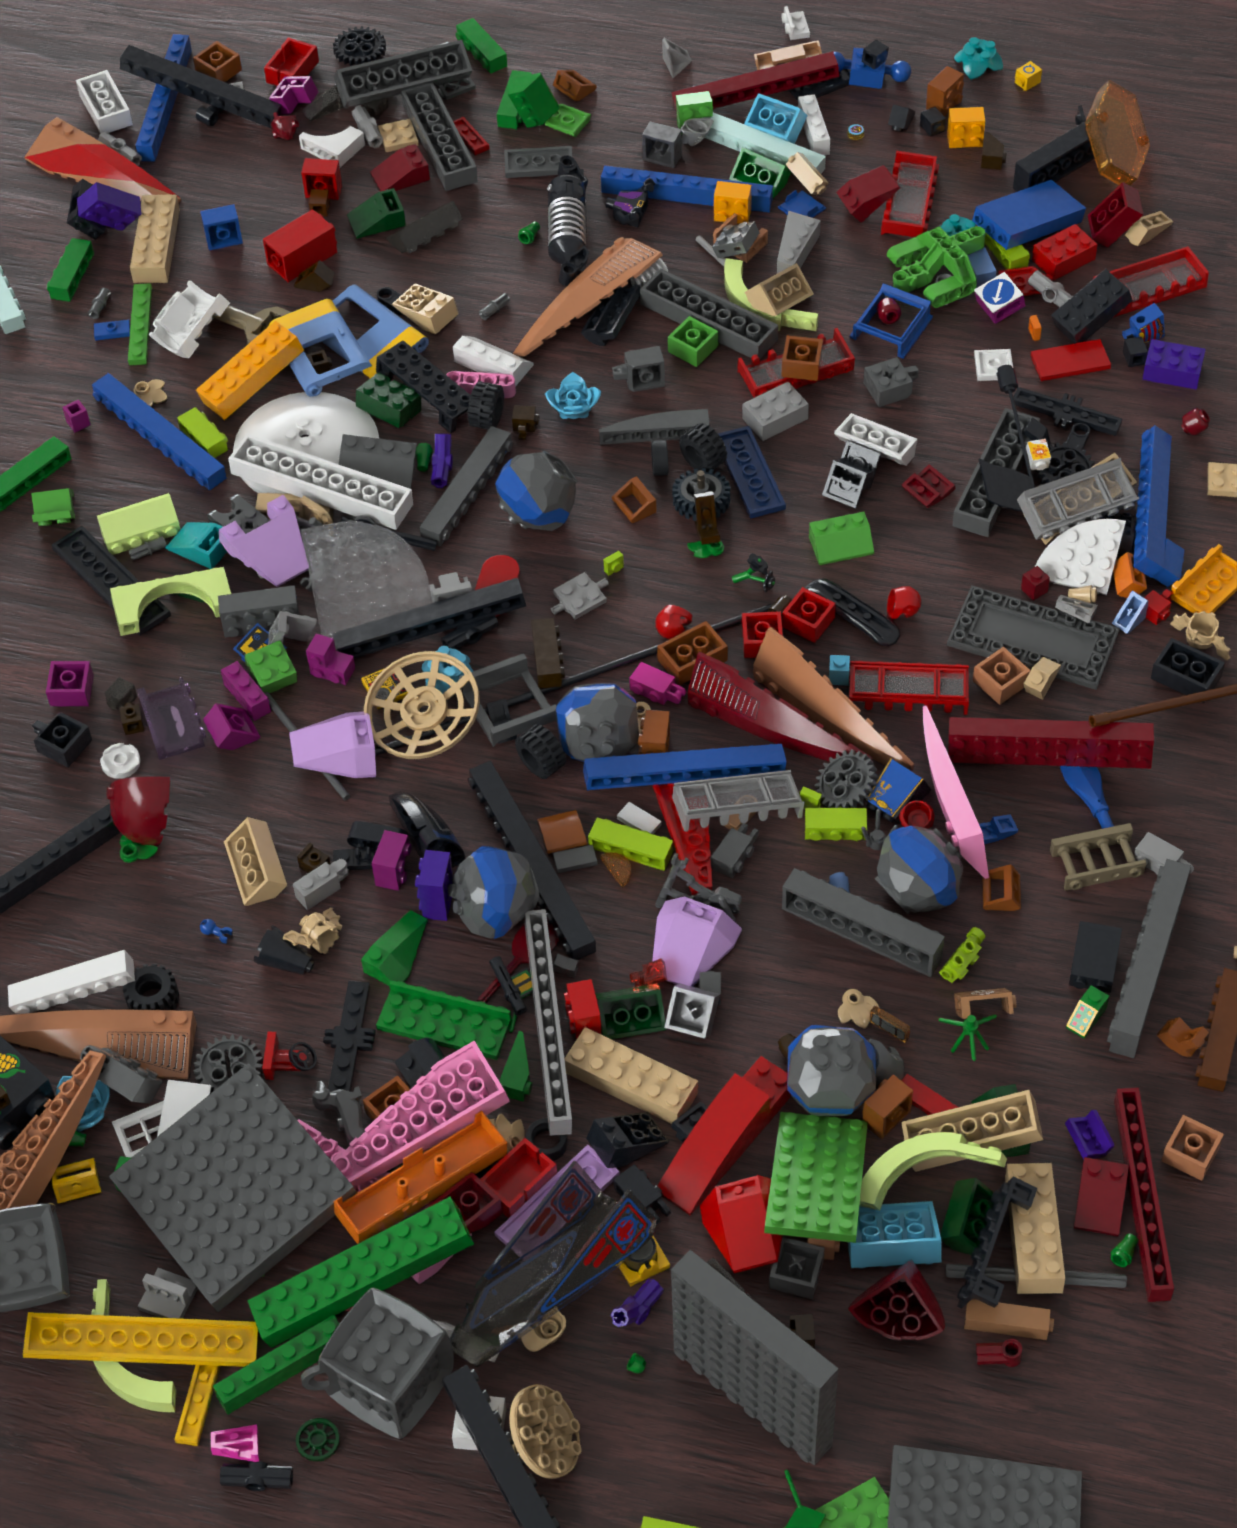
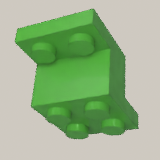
M67 488L31 493L34 509L32 519L34 523H38V526L52 525V521H57L60 524L71 523L70 519H75L72 497H74L73 489Z

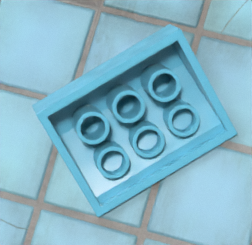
M932 1201L882 1204L880 1211L859 1206L856 1243L847 1242L851 1268L903 1265L911 1259L914 1264L941 1262V1236Z

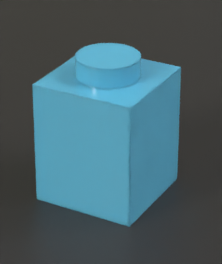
M830 655L829 679L832 685L848 686L850 656Z

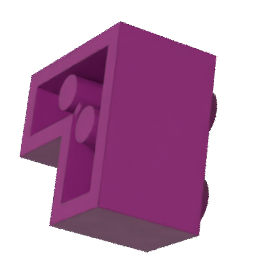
M284 76L269 99L281 104L280 114H291L298 103H312L319 91L311 76Z
M315 634L306 650L310 674L316 678H323L336 684L346 685L355 670L354 657L336 651L333 638Z
M384 830L372 861L376 886L399 891L401 884L406 882L405 858L410 855L412 845L409 844L408 835Z

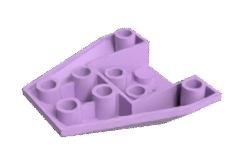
M364 711L344 713L289 733L294 767L351 778L376 777L375 746L368 713H364Z
M680 897L665 901L657 916L651 975L676 985L680 983L693 987L700 980V972L710 971L735 946L742 928L723 910L693 899Z

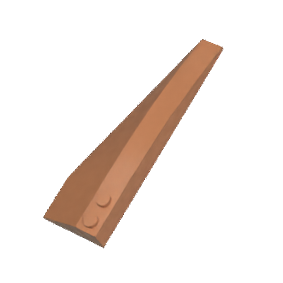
M768 628L753 664V676L757 682L764 684L773 694L778 695L808 715V719L813 723L819 722L824 726L823 730L833 735L836 733L845 744L851 743L885 766L890 759H893L913 772L914 763L896 745L892 747L888 737L883 732L879 734L873 728L874 723L869 718L865 720L859 714L861 710L839 688L834 689L830 679L826 675L822 677L815 670L817 666L812 661L807 662L802 657L804 653L773 628Z

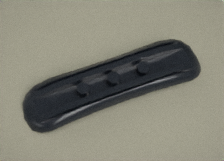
M819 578L813 580L805 587L836 603V614L852 623L880 645L889 647L899 639L900 632L897 624L888 616L863 602L835 582Z

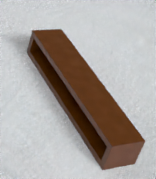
M1224 968L1222 976L1218 975L1215 987L1219 988V991L1213 994L1211 1005H1214L1215 1009L1214 1011L1210 1010L1207 1023H1211L1210 1029L1206 1028L1209 1032L1204 1038L1207 1041L1206 1047L1202 1046L1199 1056L1200 1059H1203L1202 1065L1198 1064L1195 1077H1199L1197 1086L1221 1092L1224 1091L1237 1035V971Z

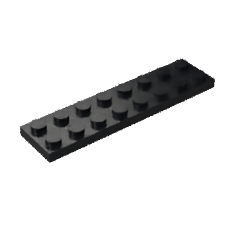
M83 526L78 527L51 545L53 551L113 610L110 588L140 582ZM158 599L152 601L141 614L139 621L140 632H138L140 636L171 616L170 610Z

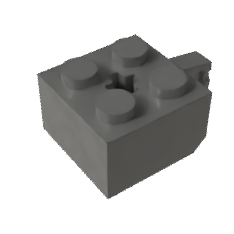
M660 346L624 352L625 364L612 367L614 380L626 379L628 389L633 392L665 387L664 359Z
M896 357L865 367L863 383L878 407L908 398L912 394V380L918 378L919 370L916 365L904 368Z

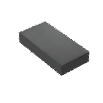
M593 845L553 853L557 873L597 865Z

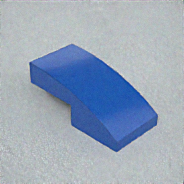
M1011 814L992 817L990 822L979 824L983 833L984 844L1002 840L1018 832Z

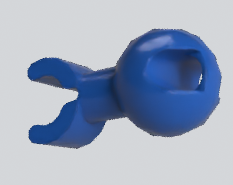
M204 919L200 924V930L203 934H215L219 936L222 943H227V937H224V934L232 935L231 928L224 927L221 929L216 926L212 919Z

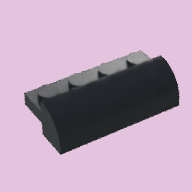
M641 286L619 287L613 290L614 294L610 297L600 299L601 303L593 310L581 331L582 335L589 342L599 346H605L609 339L616 338L620 329L625 324L628 315L631 313L633 306L639 299Z
M423 1038L408 1045L410 1050L395 1061V1064L411 1088L417 1084L416 1081L420 1077L427 1075L432 1070L431 1067L445 1058L435 1040L431 1038Z

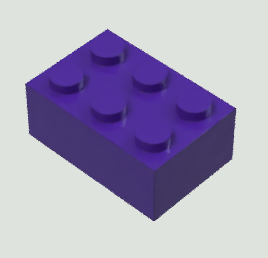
M98 182L77 198L79 217L115 228L116 230H124L142 215L139 196Z
M1151 339L1142 380L1197 390L1206 349Z
M425 850L424 858H420L419 870L421 872L420 875L416 876L415 887H418L417 899H420L419 910H422L423 917L427 919L448 921L452 896L448 894V886L452 884L453 879L450 852Z

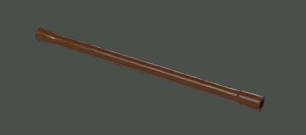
M1237 684L1109 713L1104 712L1089 716V724L1091 727L1109 724L1110 722L1237 694Z

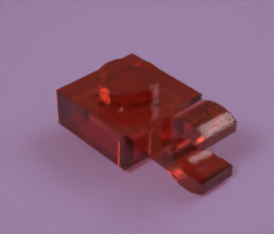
M662 958L642 965V971L630 974V982H635V987L644 986L645 983L650 985L667 980L665 962Z

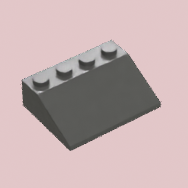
M343 434L338 465L411 489L417 443Z

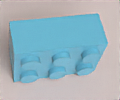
M758 93L744 125L795 144L808 115L801 108Z

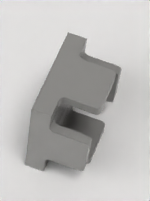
M457 572L440 575L439 582L441 587L435 589L434 584L430 585L433 603L471 592L470 581H468L467 577H463L464 583H460Z

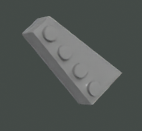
M788 211L777 258V274L796 263L801 268L820 236L821 220Z

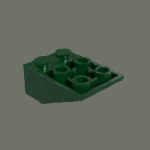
M394 188L377 192L347 214L356 239L406 226L404 209Z

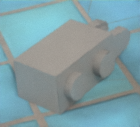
M1150 832L1144 836L1135 848V860H1146V867L1157 875L1160 865L1164 866L1166 859L1191 865L1190 873L1194 870L1192 864L1183 859L1184 851Z
M339 859L330 865L325 862L293 883L295 897L307 911L341 889L340 881L349 874L346 868V860Z

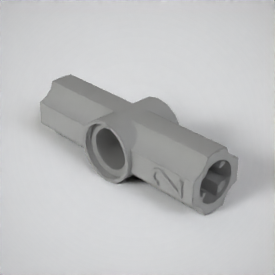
M361 105L356 106L352 111V116L357 123L358 129L364 133V137L370 147L374 149L380 147L383 143V138L378 131L374 117H370L365 107Z
M105 132L99 135L98 141L112 148L137 166L140 165L141 155L129 148L124 139H116Z
M1038 270L1028 280V284L1039 291L1046 302H1053L1058 307H1061L1073 297L1064 290L1061 283H1054Z

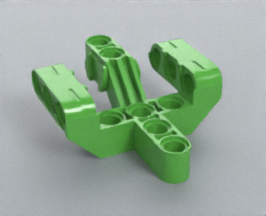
M939 226L917 237L892 246L887 251V257L896 267H902L901 270L893 274V287L910 292L928 285L939 269L945 265L954 276L926 287L923 291L926 300L931 301V305L934 308H939L972 294L974 289H976L977 279L968 255L984 248V228L975 226L949 236Z

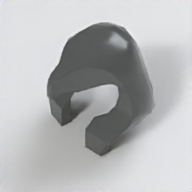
M871 1038L867 1040L875 1048L877 1056L876 1086H879L884 1079L888 1080L893 1074L902 1080L905 1066L904 1060L900 1057L898 1051L893 1047H888L887 1050L880 1041Z

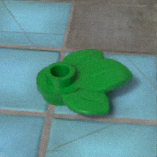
M721 540L720 542L704 545L701 544V541L687 543L690 551L694 552V556L698 558L718 556L724 552L725 548Z
M124 835L120 839L122 847L120 858L127 863L134 862L137 859H148L158 851L156 846L135 843Z

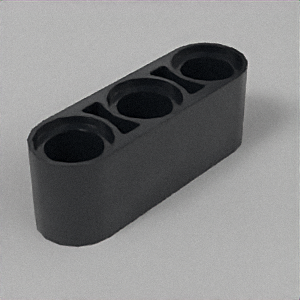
M354 821L347 838V843L356 848L367 849V847H370L376 851L384 830L408 836L409 834L401 828Z

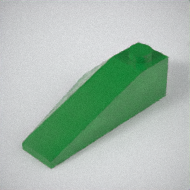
M412 910L406 913L363 956L361 961L364 973L388 986L390 981L405 982L411 974L414 959H416L417 949L422 940L428 919Z

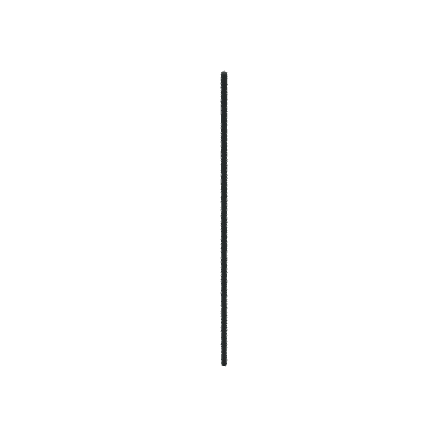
M769 604L747 613L767 612L772 605ZM742 614L711 625V627L717 632L742 623ZM658 645L562 680L561 687L542 688L540 690L544 695L657 654ZM530 691L506 700L507 706L509 708L535 697ZM487 707L483 708L486 714L489 715ZM471 716L461 717L457 726L467 723ZM454 719L440 724V726L445 731L449 728ZM432 729L423 732L420 740L435 735V731ZM413 734L406 736L405 738L412 740ZM395 740L386 745L391 749H396L407 744ZM379 746L375 748V756L386 752Z

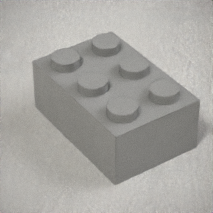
M786 382L743 403L742 419L762 441H765L807 420L809 404L789 382Z

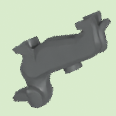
M318 1081L317 1091L313 1092L312 1102L318 1110L334 1109L339 1117L336 1118L338 1130L344 1132L349 1145L352 1140L358 1139L365 1132L362 1127V1104L360 1101L362 1094L359 1086L355 1087L353 1092L344 1089L330 1092L322 1081Z

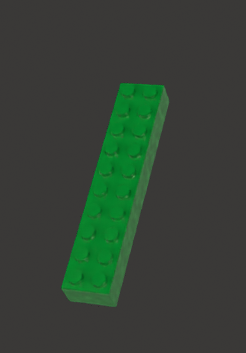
M448 1197L247 1301L262 1340L270 1348H273L310 1329L333 1314L335 1316L354 1306L370 1288L384 1291L473 1245L474 1242L458 1206L451 1197Z

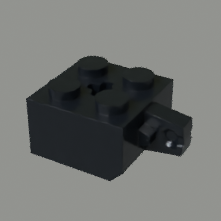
M62 712L58 713L48 724L37 720L32 725L34 732L38 734L34 739L37 752L68 768L92 741L87 725Z

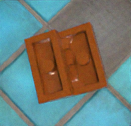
M576 810L537 819L548 854L587 845L584 830Z

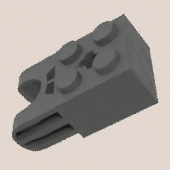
M238 494L230 498L232 512L225 514L213 510L207 514L209 523H216L223 527L236 521L245 534L271 521Z
M89 1045L82 1050L80 1060L90 1050L106 1055L98 1080L132 1102L147 1104L152 1102L163 1082L157 1078L158 1074L148 1068L144 1070L140 1067L141 1063L133 1058L127 1059L109 1048L101 1049L97 1046Z

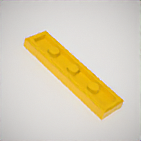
M195 1365L174 1439L175 1443L192 1446L199 1445L214 1391L213 1385L216 1383L220 1366Z

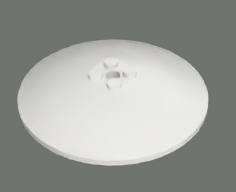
M305 392L279 397L253 412L240 427L234 441L233 451L244 436L249 434L339 464L343 434L378 439L379 434L371 416L356 407V403L352 400L326 392H321L319 395L311 397L307 396ZM242 478L257 493H286Z

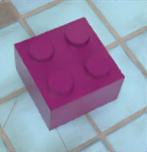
M51 661L46 687V695L50 706H89L94 678L90 661Z

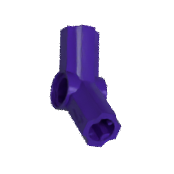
M435 434L431 484L436 486V488H443L447 485L449 470H452L451 434Z
M648 1278L634 1296L630 1295L622 1305L613 1309L611 1313L613 1324L617 1327L627 1326L633 1322L637 1325L642 1324L649 1315L650 1308L664 1293V1289L657 1281Z

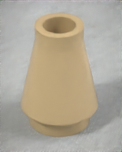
M1090 585L1069 589L1068 597L1088 603H1096L1097 587Z

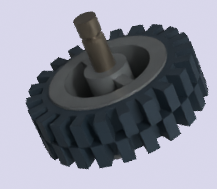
M698 468L694 469L693 474L690 470L686 471V475L682 473L680 479L677 478L675 483H673V506H675V510L679 511L681 516L685 514L687 519L693 516V521H696L694 494L713 491L716 517L718 518L720 512L724 514L726 509L729 508L731 501L729 481L726 480L724 475L721 476V473L718 471L714 474L712 469L708 473H706V468H702L700 471H698Z

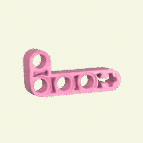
M451 371L446 374L470 395L474 386L479 381L501 385L504 391V398H512L516 394L515 378L510 374Z

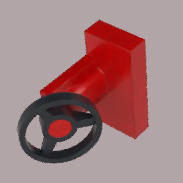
M267 1032L262 1067L265 1079L274 1080L275 1070L309 1071L316 1065L317 1055L309 1044L297 1042L290 1050H278L279 1041L277 1033ZM295 1046H304L307 1048L306 1051L293 1049ZM309 1052H311L313 1057L311 1067H308L306 1063Z

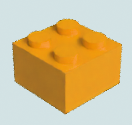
M949 108L947 130L949 148L983 147L985 130L984 108Z
M717 181L714 192V221L725 222L727 218L736 213L737 224L742 222L748 223L751 214L752 185Z

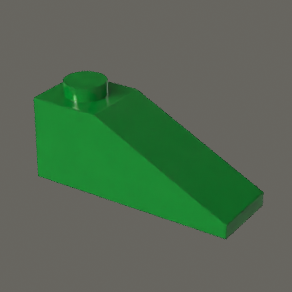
M519 1031L499 1082L508 1098L524 1102L526 1094L529 1095L531 1093L533 1082H530L524 1035L522 1031Z

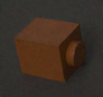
M311 189L309 209H313L323 217H328L330 207L329 190Z

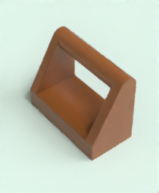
M558 70L553 83L555 88L574 101H580L597 88V85L575 70Z
M637 476L630 479L612 496V500L631 523L640 521L657 512L656 499ZM632 494L642 505L634 514L622 500Z
M1012 864L988 870L989 878L985 879L983 877V909L999 911L1021 909L1020 874ZM991 879L1004 880V898L991 901Z

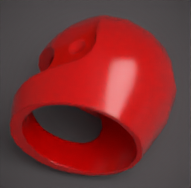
M901 586L890 591L887 601V615L889 618L897 619L902 613L908 618L919 611L921 596L917 590L910 586Z
M667 605L656 617V630L662 637L672 639L685 632L683 626L689 625L692 622L693 616L684 608Z
M915 800L909 802L902 808L899 815L903 827L917 826L928 829L934 824L935 814L933 808L924 801Z

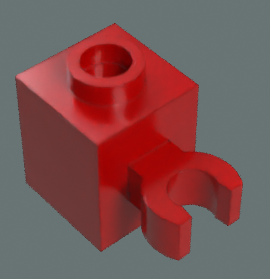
M1166 589L1160 595L1152 590L1144 597L1149 601L1146 618L1157 625L1169 617L1172 601L1170 597L1173 595V592Z

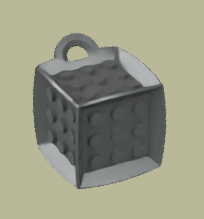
M53 1203L36 1204L0 1210V1313L26 1309L69 1298L67 1258L56 1213V1205Z
M370 1288L338 1325L320 1354L318 1365L310 1367L302 1373V1386L309 1390H325L337 1403L364 1422L395 1438L403 1439L419 1422L443 1388L442 1378L451 1374L454 1363L453 1348L447 1332L432 1319L404 1301L379 1289ZM325 1372L329 1377L325 1381L314 1380L315 1375Z

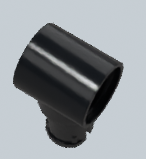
M211 105L207 108L201 106L196 112V119L209 126H214L218 120V114L223 109Z

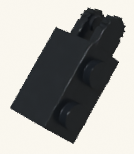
M635 1164L613 1179L614 1190L624 1201L630 1198L655 1225L661 1222L655 1210L659 1209L666 1217L672 1214L669 1207L662 1200L663 1193L656 1184L653 1186L646 1172L643 1169L639 1170Z

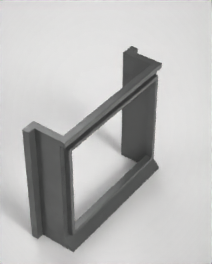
M524 653L471 672L477 682L479 692L522 676L542 708L536 712L494 727L479 703L476 719L493 747L499 741L526 732L536 724L545 725L553 721L557 722L556 704L550 706L528 671L527 658ZM467 682L462 687V694L471 709L474 708L475 704L474 692L471 683Z

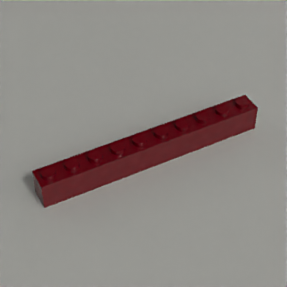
M831 51L671 92L673 105L676 111V95L709 91L712 106L715 109L754 99L758 93L766 96L839 77V68L834 52Z
M1139 1088L1117 1089L1114 1105L1124 1163L1129 1165L1127 1181L1148 1302L1171 1301L1174 1284Z

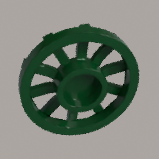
M314 1418L305 1422L296 1434L297 1449L309 1461L322 1462L335 1454L340 1442L336 1426L331 1421L323 1418ZM316 1423L324 1424L322 1429H317ZM313 1425L314 1430L309 1432L306 1428ZM327 1425L330 1426L332 1430L325 1433ZM303 1432L308 1435V1438H300V1437H301V1435H302ZM335 1433L336 1440L327 1439V1437ZM300 1442H309V1444L303 1448H301ZM326 1444H334V1446L331 1449ZM312 1448L310 1455L305 1453L306 1450ZM322 1448L328 1451L324 1455L322 1453ZM316 1450H318L319 1456H313Z

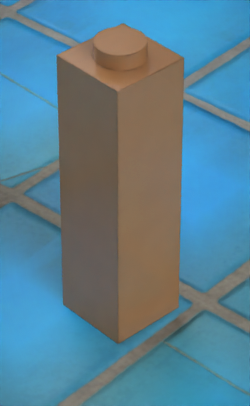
M972 1299L966 1306L964 1329L1047 1340L1048 1332L1053 1333L1054 1319L1050 1318V1309L998 1303L993 1308L977 1299Z

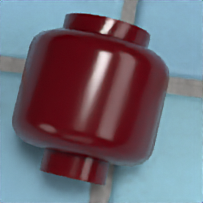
M885 298L877 304V315L883 323L893 324L900 319L901 308L895 299Z
M1194 408L1183 415L1181 427L1185 433H1190L1194 436L1198 435L1208 428L1210 417L1204 409Z

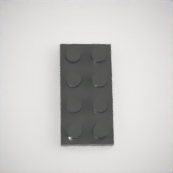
M572 146L504 150L505 177L558 175L560 158L564 155L572 157Z

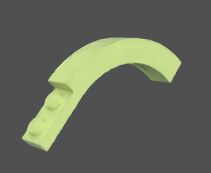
M726 258L724 285L730 302L778 324V331H780L781 326L811 331L817 330V313L787 309L774 317L754 309L745 294L748 289L742 280L743 261Z
M937 1132L915 1136L895 1145L869 1168L862 1179L859 1206L880 1211L883 1200L896 1179L912 1166L927 1159L954 1156L1005 1167L1007 1158L999 1148L991 1146L988 1149L981 1148L977 1143L967 1142L962 1134Z
M107 1279L97 1280V1288L93 1289V1300L96 1302V1307L92 1309L91 1315L109 1316L110 1287ZM93 1361L103 1381L113 1392L127 1402L151 1411L175 1412L176 1388L173 1381L148 1380L132 1374L118 1362Z

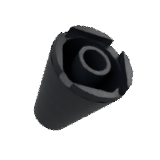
M272 925V931L269 929L266 931L257 948L260 954L259 957L254 956V962L259 965L304 975L306 972L310 973L315 964L312 961L313 956L300 945L294 946L289 940H283L285 933Z

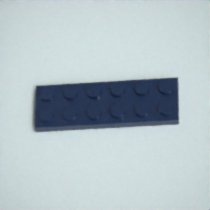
M750 426L718 433L727 450V459L724 462L750 519L785 510L786 504Z

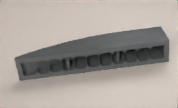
M708 409L655 413L618 422L599 429L600 445L680 440L683 434L699 423L709 426Z

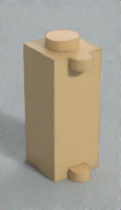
M797 152L794 156L789 157L785 165L813 195L822 194L829 183L805 155Z

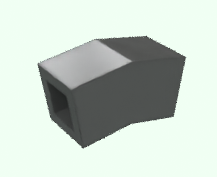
M557 954L553 961V971L575 978L579 968L578 960Z

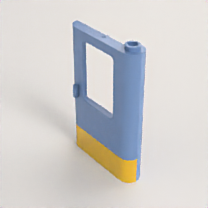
M355 284L347 287L344 292L333 300L336 308L346 300L354 301L379 320L377 324L357 340L372 365L361 370L369 378L376 374L377 357L399 342L405 341L418 353L424 351L428 346L429 339ZM335 336L322 341L350 362Z
M330 299L321 300L276 318L269 323L270 326L276 320L297 336L303 349L335 336L350 360L349 363L323 374L316 373L304 351L290 362L291 369L309 397L319 395L324 385L372 366L335 304Z

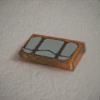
M874 1005L870 1011V1022L906 1043L910 1036V1026Z

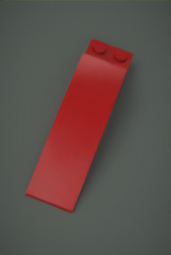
M762 1056L759 1057L743 1077L734 1073L694 1126L657 1185L661 1189L663 1197L691 1215L789 1100L791 1094L787 1090L788 1073Z

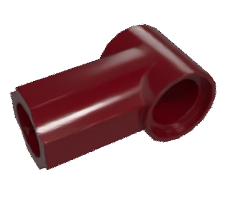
M1007 1339L1004 1342L976 1343L977 1365L1005 1364L1008 1367H1015L1020 1364L1022 1359V1345L1016 1339ZM1009 1350H1014L1017 1352V1354L1014 1356H1010L1006 1352Z

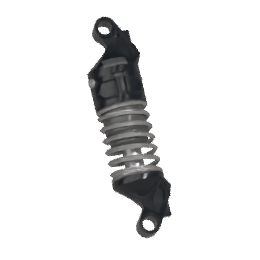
M564 155L560 158L559 176L550 181L547 187L549 216L548 253L553 261L562 264L558 280L562 285L568 286L585 270L589 251L586 248L585 193L588 179L584 176V169L579 168L575 159L569 155Z

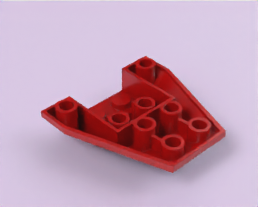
M757 1175L716 1186L700 1205L702 1223L734 1273L778 1262L783 1235L764 1233L771 1178Z

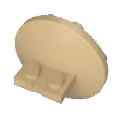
M539 1384L520 1390L515 1396L510 1409V1430L514 1441L512 1447L515 1453L518 1452L525 1464L541 1477L556 1479L567 1475L576 1465L578 1456L581 1453L580 1424L578 1420L574 1418L572 1411L562 1398L560 1392ZM575 1433L577 1441L572 1442V1435Z

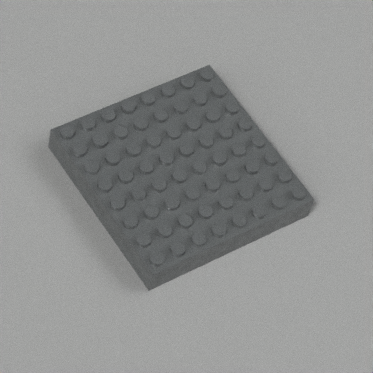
M249 1063L109 1176L217 1312H220L335 1216L333 1201L342 1197V1202L357 1194L353 1185Z
M689 1250L671 1269L674 1353L679 1359L688 1361L696 1373L705 1375L713 1387L722 1389L727 1393L726 1395L730 1401L735 1404L739 1403L744 1407L747 1415L751 1418L756 1417L761 1421L762 1426L768 1432H774L778 1435L780 1441L786 1447L795 1449L803 1461L810 1462L815 1466L833 1446L839 1368L693 1251Z

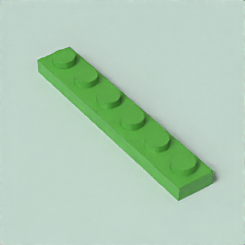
M151 283L134 284L128 352L129 365L147 364L152 300Z

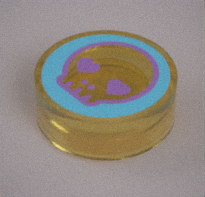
M860 124L850 125L847 131L848 137L853 140L863 138L864 127Z

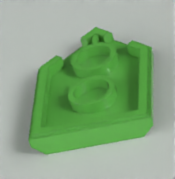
M559 104V110L545 122V126L576 137L590 121L591 114L565 104Z

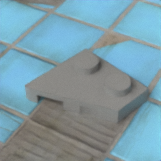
M1060 595L1055 608L1090 623L1098 605Z

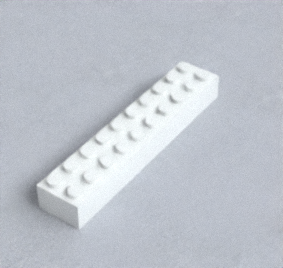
M249 434L244 436L228 458L231 474L300 498L305 496L315 503L356 517L360 515L368 516L376 524L397 530L413 506L412 489Z

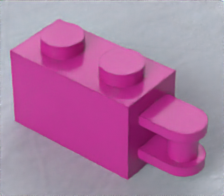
M643 662L638 665L629 678L631 691L662 705L667 700L679 704L681 697L686 694V690L683 687L675 684L674 676Z

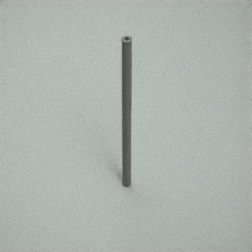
M264 692L268 697L270 708L289 732L298 730L268 692ZM322 772L344 801L348 800L350 794L334 774Z

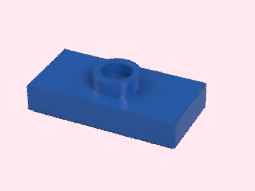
M129 320L94 323L95 340L130 337Z

